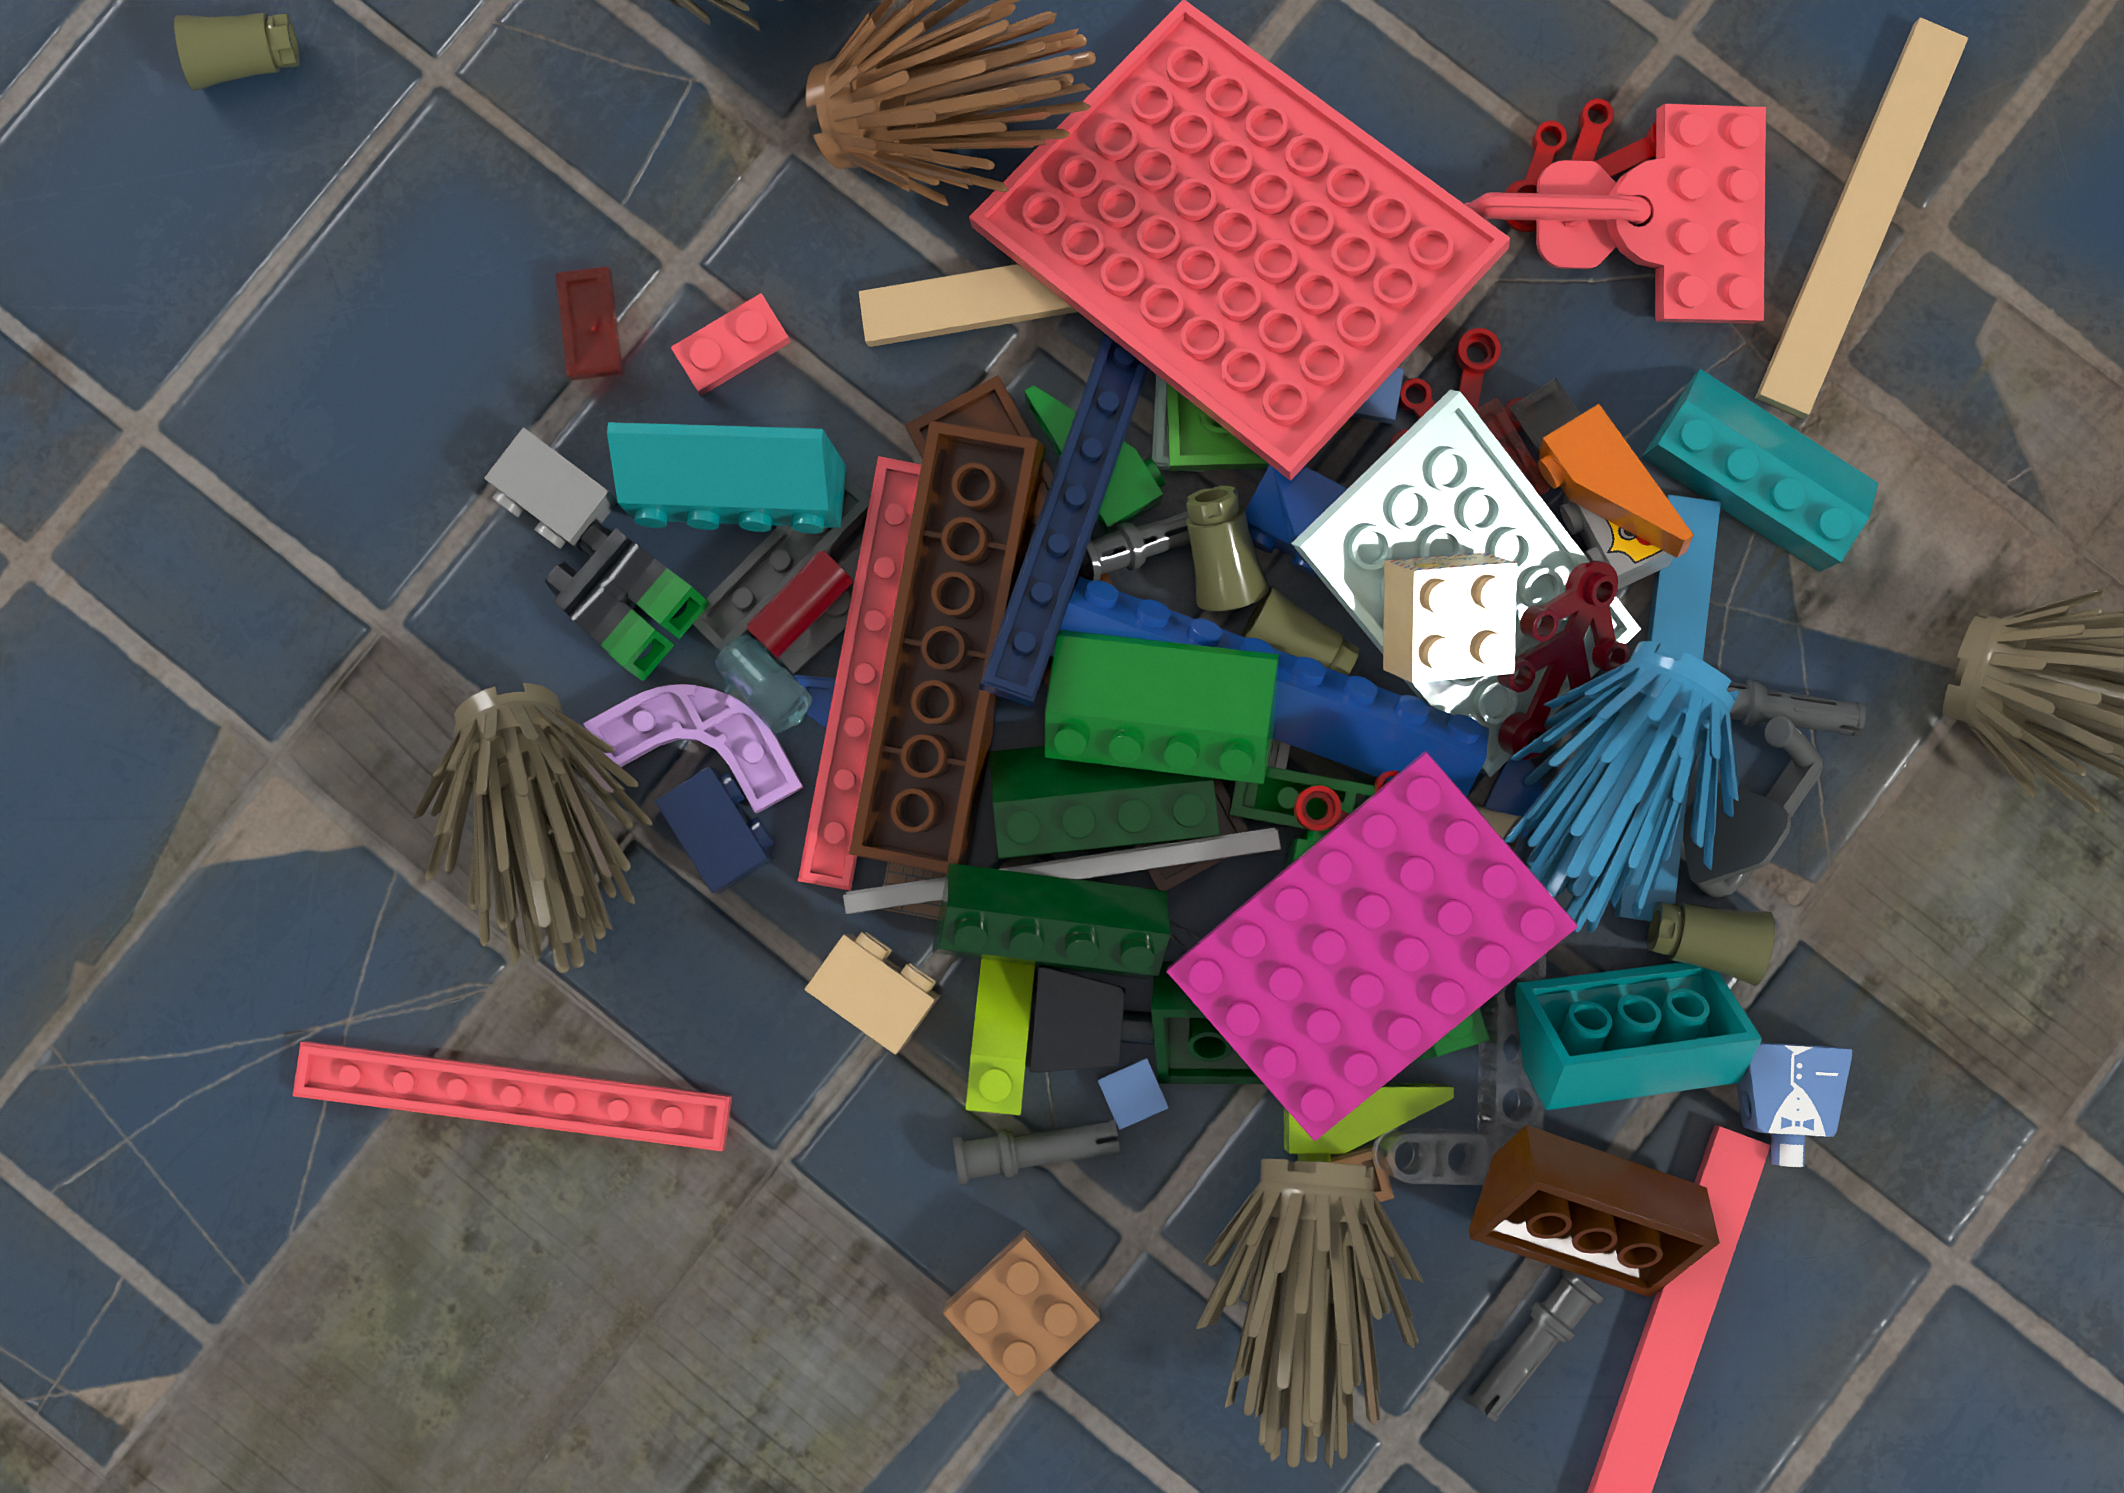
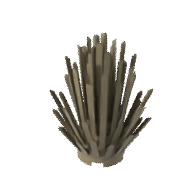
M2102 588L2003 618L1979 613L1978 616H1974L1958 652L1957 658H1960L1954 678L1955 685L1948 684L1943 704V715L1966 722L2007 772L2019 782L2032 798L2035 799L2036 788L2032 783L2036 773L2027 763L2071 801H2073L2074 797L2091 812L2099 813V802L2020 739L2072 774L2085 777L2087 775L2086 768L2060 750L2124 780V765L2040 727L2043 726L2058 732L2114 760L2124 759V610L2103 613L2102 608L2067 614L2069 610L2075 609L2077 604L2100 598L2105 589Z
M523 683L525 692L497 695L496 687L494 686L474 694L465 700L455 711L456 724L453 729L455 738L432 775L433 779L415 810L413 819L423 816L439 789L430 812L432 817L440 813V817L433 837H437L426 870L425 882L435 877L442 852L447 855L445 872L451 874L454 870L471 789H473V839L468 907L473 911L479 907V937L482 947H485L490 939L489 834L496 923L501 930L507 928L512 964L515 966L520 958L515 920L518 917L515 884L521 908L528 954L533 958L534 964H536L541 957V935L538 926L546 927L555 969L559 973H566L569 970V962L564 943L567 945L572 966L579 968L585 962L580 943L583 934L587 949L596 954L594 936L600 940L606 934L605 928L614 930L577 827L607 895L611 899H614L616 896V889L611 879L613 875L624 900L635 904L633 894L620 870L621 868L624 872L629 871L631 867L630 862L578 782L571 765H574L623 826L631 829L633 826L632 821L610 793H613L642 824H653L649 817L623 791L625 789L607 771L609 770L627 786L638 787V782L630 774L604 754L615 752L613 749L615 747L564 714L560 699L552 690L537 684Z
M1261 1159L1260 1182L1214 1242L1216 1243L1203 1261V1264H1208V1266H1219L1233 1244L1237 1243L1207 1300L1208 1304L1198 1321L1196 1329L1217 1324L1225 1305L1230 1307L1237 1303L1248 1277L1241 1298L1243 1302H1248L1225 1408L1234 1404L1239 1380L1249 1375L1244 1414L1250 1416L1254 1412V1419L1261 1415L1258 1442L1261 1446L1264 1445V1450L1270 1454L1271 1462L1280 1456L1281 1428L1284 1427L1288 1430L1286 1463L1292 1468L1299 1465L1302 1423L1305 1426L1304 1459L1308 1463L1316 1461L1318 1438L1323 1436L1324 1431V1461L1331 1469L1333 1466L1334 1451L1338 1452L1341 1459L1347 1457V1422L1352 1426L1354 1425L1353 1390L1354 1386L1358 1387L1361 1383L1359 1348L1366 1417L1372 1425H1376L1377 1419H1380L1378 1392L1381 1393L1372 1316L1380 1320L1383 1317V1313L1390 1314L1387 1296L1404 1343L1412 1348H1415V1343L1419 1344L1411 1321L1414 1318L1390 1257L1401 1278L1412 1279L1422 1283L1424 1281L1412 1261L1409 1251L1372 1190L1374 1167L1329 1162H1289V1160Z

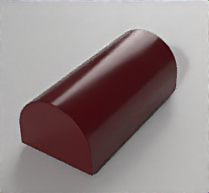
M819 550L747 623V629L779 659L854 581L824 550L822 552Z

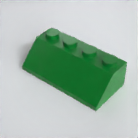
M1059 630L1045 710V758L1264 784L1273 749L1279 654Z

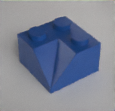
M1269 465L1245 511L1254 547L1267 553H1272L1274 548L1293 557L1291 564L1296 569L1309 576L1319 578L1291 543L1348 488L1306 466L1290 481Z

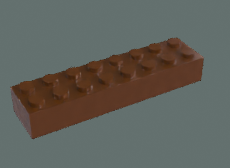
M930 421L849 851L851 855L946 874L949 863L968 866L1000 697L980 690L979 686L1027 553L1046 452L1045 446L1038 439Z

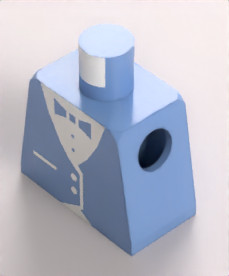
M1760 1043L1741 1083H1736L1743 1127L1755 1132L1771 1133L1770 1164L1804 1167L1805 1135L1834 1137L1838 1128L1849 1075L1852 1049L1821 1045Z

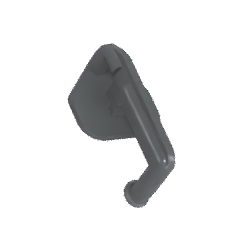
M1774 717L1765 728L1767 743L1772 747H1782L1792 759L1766 797L1739 786V801L1733 799L1734 815L1731 818L1723 811L1721 782L1718 783L1716 832L1711 870L1703 863L1704 843L1703 847L1700 848L1693 842V838L1690 835L1694 805L1685 816L1683 842L1689 877L1704 894L1712 898H1723L1734 893L1750 878L1754 870L1762 868L1770 862L1789 834L1791 817L1822 772L1823 759L1821 754L1806 736L1794 726L1792 720L1788 717Z

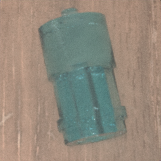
M746 634L739 636L723 648L715 661V668L720 672V677L727 684H731L745 698L747 706L773 733H781L793 725H799L803 721L805 713L812 704L813 697L785 667H780L766 652L765 646L759 640H754L750 635Z

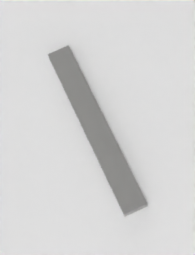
M1269 828L1002 868L999 870L1083 880L1281 850L1278 830ZM946 877L846 892V895H843L846 914H854L941 901Z

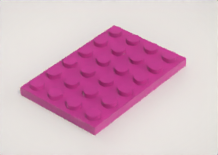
M1424 751L1170 965L1167 973L1315 1142L1578 928V925L1429 753Z

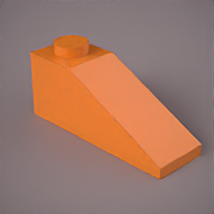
M1597 404L1543 437L1538 467L1544 479L1552 488L1555 489L1560 486L1569 500L1676 558L1687 552L1694 536L1600 404Z

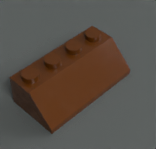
M1525 1125L1493 1155L1469 1227V1235L1472 1240L1650 1298L1720 1243L1707 1187L1529 1125Z

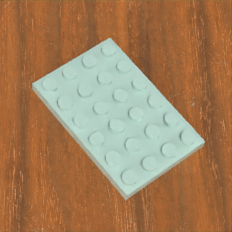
M1449 390L1291 543L1382 654L1384 632V560L1485 552L1517 562L1515 656H1519L1542 643L1525 636L1521 632L1520 620L1524 611L1532 605L1541 606L1566 592V582L1572 570L1579 564L1590 562L1463 394L1455 390ZM1615 597L1609 606L1615 639L1626 644L1641 628L1619 599ZM1570 615L1559 620L1555 635L1564 630ZM1540 619L1539 622H1538L1537 628L1539 627V625H1540V623H1541V619ZM1589 625L1583 639L1592 678L1600 669L1595 667L1592 662V652L1595 643L1591 626ZM1547 666L1536 672L1531 687L1521 693L1500 685L1497 675L1419 683L1404 681L1418 698L1423 700L1428 706L1453 715L1462 714L1469 716L1480 725L1489 728L1487 758L1480 773L1491 777L1513 756L1504 752L1499 746L1498 733L1502 723L1511 714L1517 712L1526 714ZM1519 669L1516 671L1514 679L1516 678ZM1566 676L1557 697L1570 691L1568 676ZM1566 703L1551 709L1548 718L1553 716Z

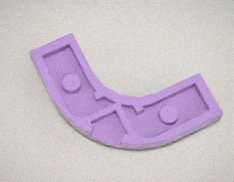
M689 684L656 687L630 697L583 723L585 728L615 747L613 748L615 752L604 754L620 767L661 745L677 740L700 741L716 749L730 766L752 809L757 814L804 788L783 747L768 724L753 709L740 700L715 689Z

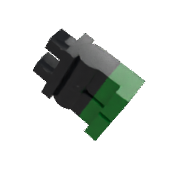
M594 523L580 537L579 546L592 557L579 572L575 571L566 562L557 564L545 578V583L556 596L553 603L567 613L575 623L596 640L623 668L644 682L673 648L674 644L633 610L635 606L638 605L656 622L680 639L709 606L710 602L617 528L612 532ZM687 601V607L680 616L672 618ZM652 642V647L649 653L645 657L637 659L640 656V654L646 649V647Z

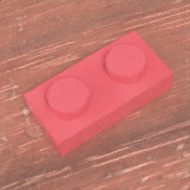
M760 293L673 345L671 349L700 396H703L788 345L791 341L764 296Z

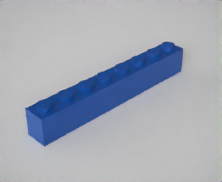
M1079 576L1059 630L1279 654L1273 739L1376 777L1387 771L1395 770L1401 772L1424 751H1427L1467 797L1487 758L1489 728L1480 725L1469 716L1462 714L1453 715L1428 706L1418 697L1411 695L1401 696L1382 689L1364 677H1350L1328 669L1315 659L1296 657L1274 649L1270 644L1261 639L1239 636L1221 629L1210 620L1193 619L1169 610L1161 602L1150 599L1142 600L1118 591L1113 585L1104 581H1091ZM1056 639L1050 654L1052 657H1054ZM1388 777L1386 780L1390 781L1394 777Z

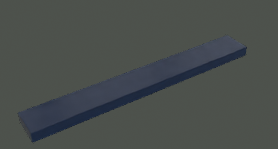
M1105 333L979 686L980 690L1028 707H1032L1149 369Z

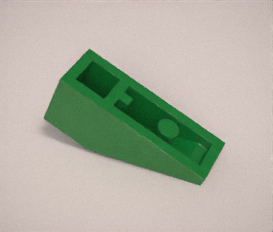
M1033 385L1024 390L1025 404L1060 459L1076 411ZM1124 441L1097 517V521L1105 534L1113 532L1117 524L1123 522L1130 523L1160 505L1163 497L1160 488L1166 485L1154 461L1150 457L1143 461L1137 450Z
M1268 766L1264 784L1236 781L1230 815L1305 829L1298 823L1294 815L1295 800L1303 790L1317 785L1328 787L1338 795L1341 809L1351 814L1375 794L1374 785ZM1312 798L1306 805V812L1310 818L1319 820L1325 815L1326 806L1322 800ZM1326 829V830H1322V831H1319V832L1328 833V832L1331 831V830H1330V829Z

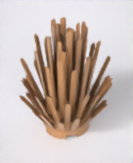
M883 0L871 16L870 12L866 15L835 59L817 64L811 69L806 85V107L816 105L818 120L822 133L814 134L813 136L823 156L832 166L839 170L861 167L908 192L912 190L939 204L948 206L944 195L909 179V177L930 185H939V181L966 189H969L967 185H977L1001 192H1007L1009 189L1003 182L926 163L931 162L960 169L974 167L990 170L995 166L992 161L933 151L932 149L1035 147L1034 145H1046L1044 140L1064 139L1069 137L1070 132L1064 129L1006 131L1007 126L1005 124L1043 120L1051 115L1086 111L1091 106L1083 101L993 113L986 112L1091 89L1084 83L1072 85L1074 77L1070 73L1047 77L1042 76L1090 66L1095 63L1096 56L1093 52L1087 51L1012 67L1085 46L1087 44L1086 36L1083 34L1076 35L1079 28L983 50L1039 31L1044 26L1055 22L1057 13L1046 11L1010 25L1008 20H1002L981 28L1011 15L1016 8V5L1013 3L1020 0H999L914 40L970 1L952 0L939 10L927 14L884 46L937 0H912L902 10L900 8L895 9L875 29L876 24L895 1Z

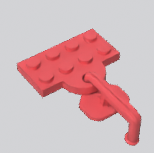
M1664 104L1656 109V159L1637 165L1622 175L1617 183L1596 162L1562 160L1552 163L1541 172L1537 181V193L1489 192L1472 202L1465 203L1467 207L1485 220H1536V245L1538 253L1552 267L1560 269H1591L1598 266L1617 247L1620 253L1635 264L1655 268V322L1755 324L1764 321L1766 107Z

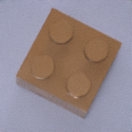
M1026 1228L946 1302L943 1315L1018 1397L1100 1321L1099 1308Z

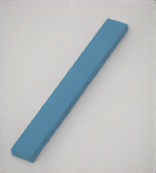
M1667 495V499L1694 536L1686 553L1678 558L1673 557L1670 566L1654 573L1647 641L1661 644L1656 652L1657 654L1680 660L1683 652H1686L1703 661L1721 502ZM1688 787L1684 796L1670 858L1663 861L1655 888L1653 890L1650 887L1641 914L1638 918H1635L1632 906L1670 800L1669 794L1631 885L1624 886L1616 904L1615 917L1650 922L1652 921L1654 906L1657 902L1675 903Z

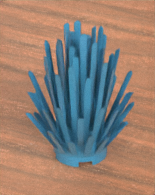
M1639 642L1628 662L1543 704L1554 709L1566 702H1572L1580 698L1548 718L1544 725L1551 726L1552 728L1509 758L1510 760L1519 761L1531 752L1542 753L1589 716L1591 717L1588 722H1584V725L1525 778V785L1534 784L1553 766L1558 767L1576 751L1504 840L1506 843L1514 842L1525 827L1528 831L1536 829L1527 842L1529 847L1535 848L1527 858L1526 863L1531 867V872L1554 898L1556 894H1562L1565 888H1567L1569 893L1574 894L1565 911L1577 923L1578 928L1575 929L1576 932L1582 929L1587 918V931L1593 932L1597 928L1609 900H1611L1615 908L1624 886L1632 884L1669 794L1670 800L1632 906L1634 917H1639L1650 887L1653 890L1655 888L1663 861L1670 858L1684 796L1698 756L1699 764L1690 835L1693 838V842L1700 848L1703 847L1704 843L1703 863L1709 870L1712 869L1713 847L1716 832L1718 761L1720 764L1723 811L1732 818L1734 815L1733 799L1739 801V779L1730 712L1740 692H1727L1732 680L1716 668L1686 652H1683L1680 660L1657 654L1656 652L1661 645L1657 642Z

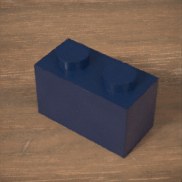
M709 766L655 800V803L711 893L720 894L774 860L767 848L775 843L762 821L758 817L750 821L740 806L739 802L746 799V796L729 771L721 775L718 769Z

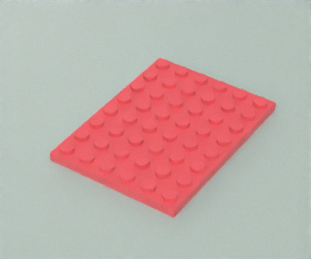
M1182 0L1083 100V102L1091 106L1088 110L1071 113L1056 128L1070 132L1069 137L1044 140L1046 145H1039L1003 182L1009 191L1001 192L995 190L969 216L973 229L1290 481L1509 249L1510 237L1186 0Z

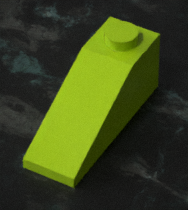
M981 959L965 1110L1021 1115L1035 972L1034 965Z
M1386 1083L1315 1142L1284 1107V1149L1289 1154H1298V1161L1330 1163V1154H1345L1453 1099L1454 1087L1446 1083Z

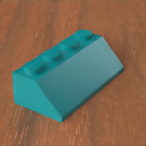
M1701 369L1695 373L1641 457L1706 500L1721 502L1720 509L1818 572L1842 562L1870 518L1879 484Z
M608 422L607 437L617 503L638 525L649 528H663L667 526V522H686L688 526L696 529L715 530L719 528V524H738L742 529L754 532H766L771 530V525L791 526L793 530L807 534L822 533L824 527L841 528L847 466L823 429Z
M1679 962L1519 982L1515 988L1523 1069L1545 1110L1741 1083L1762 1041L1761 1036L1721 974L1687 963Z

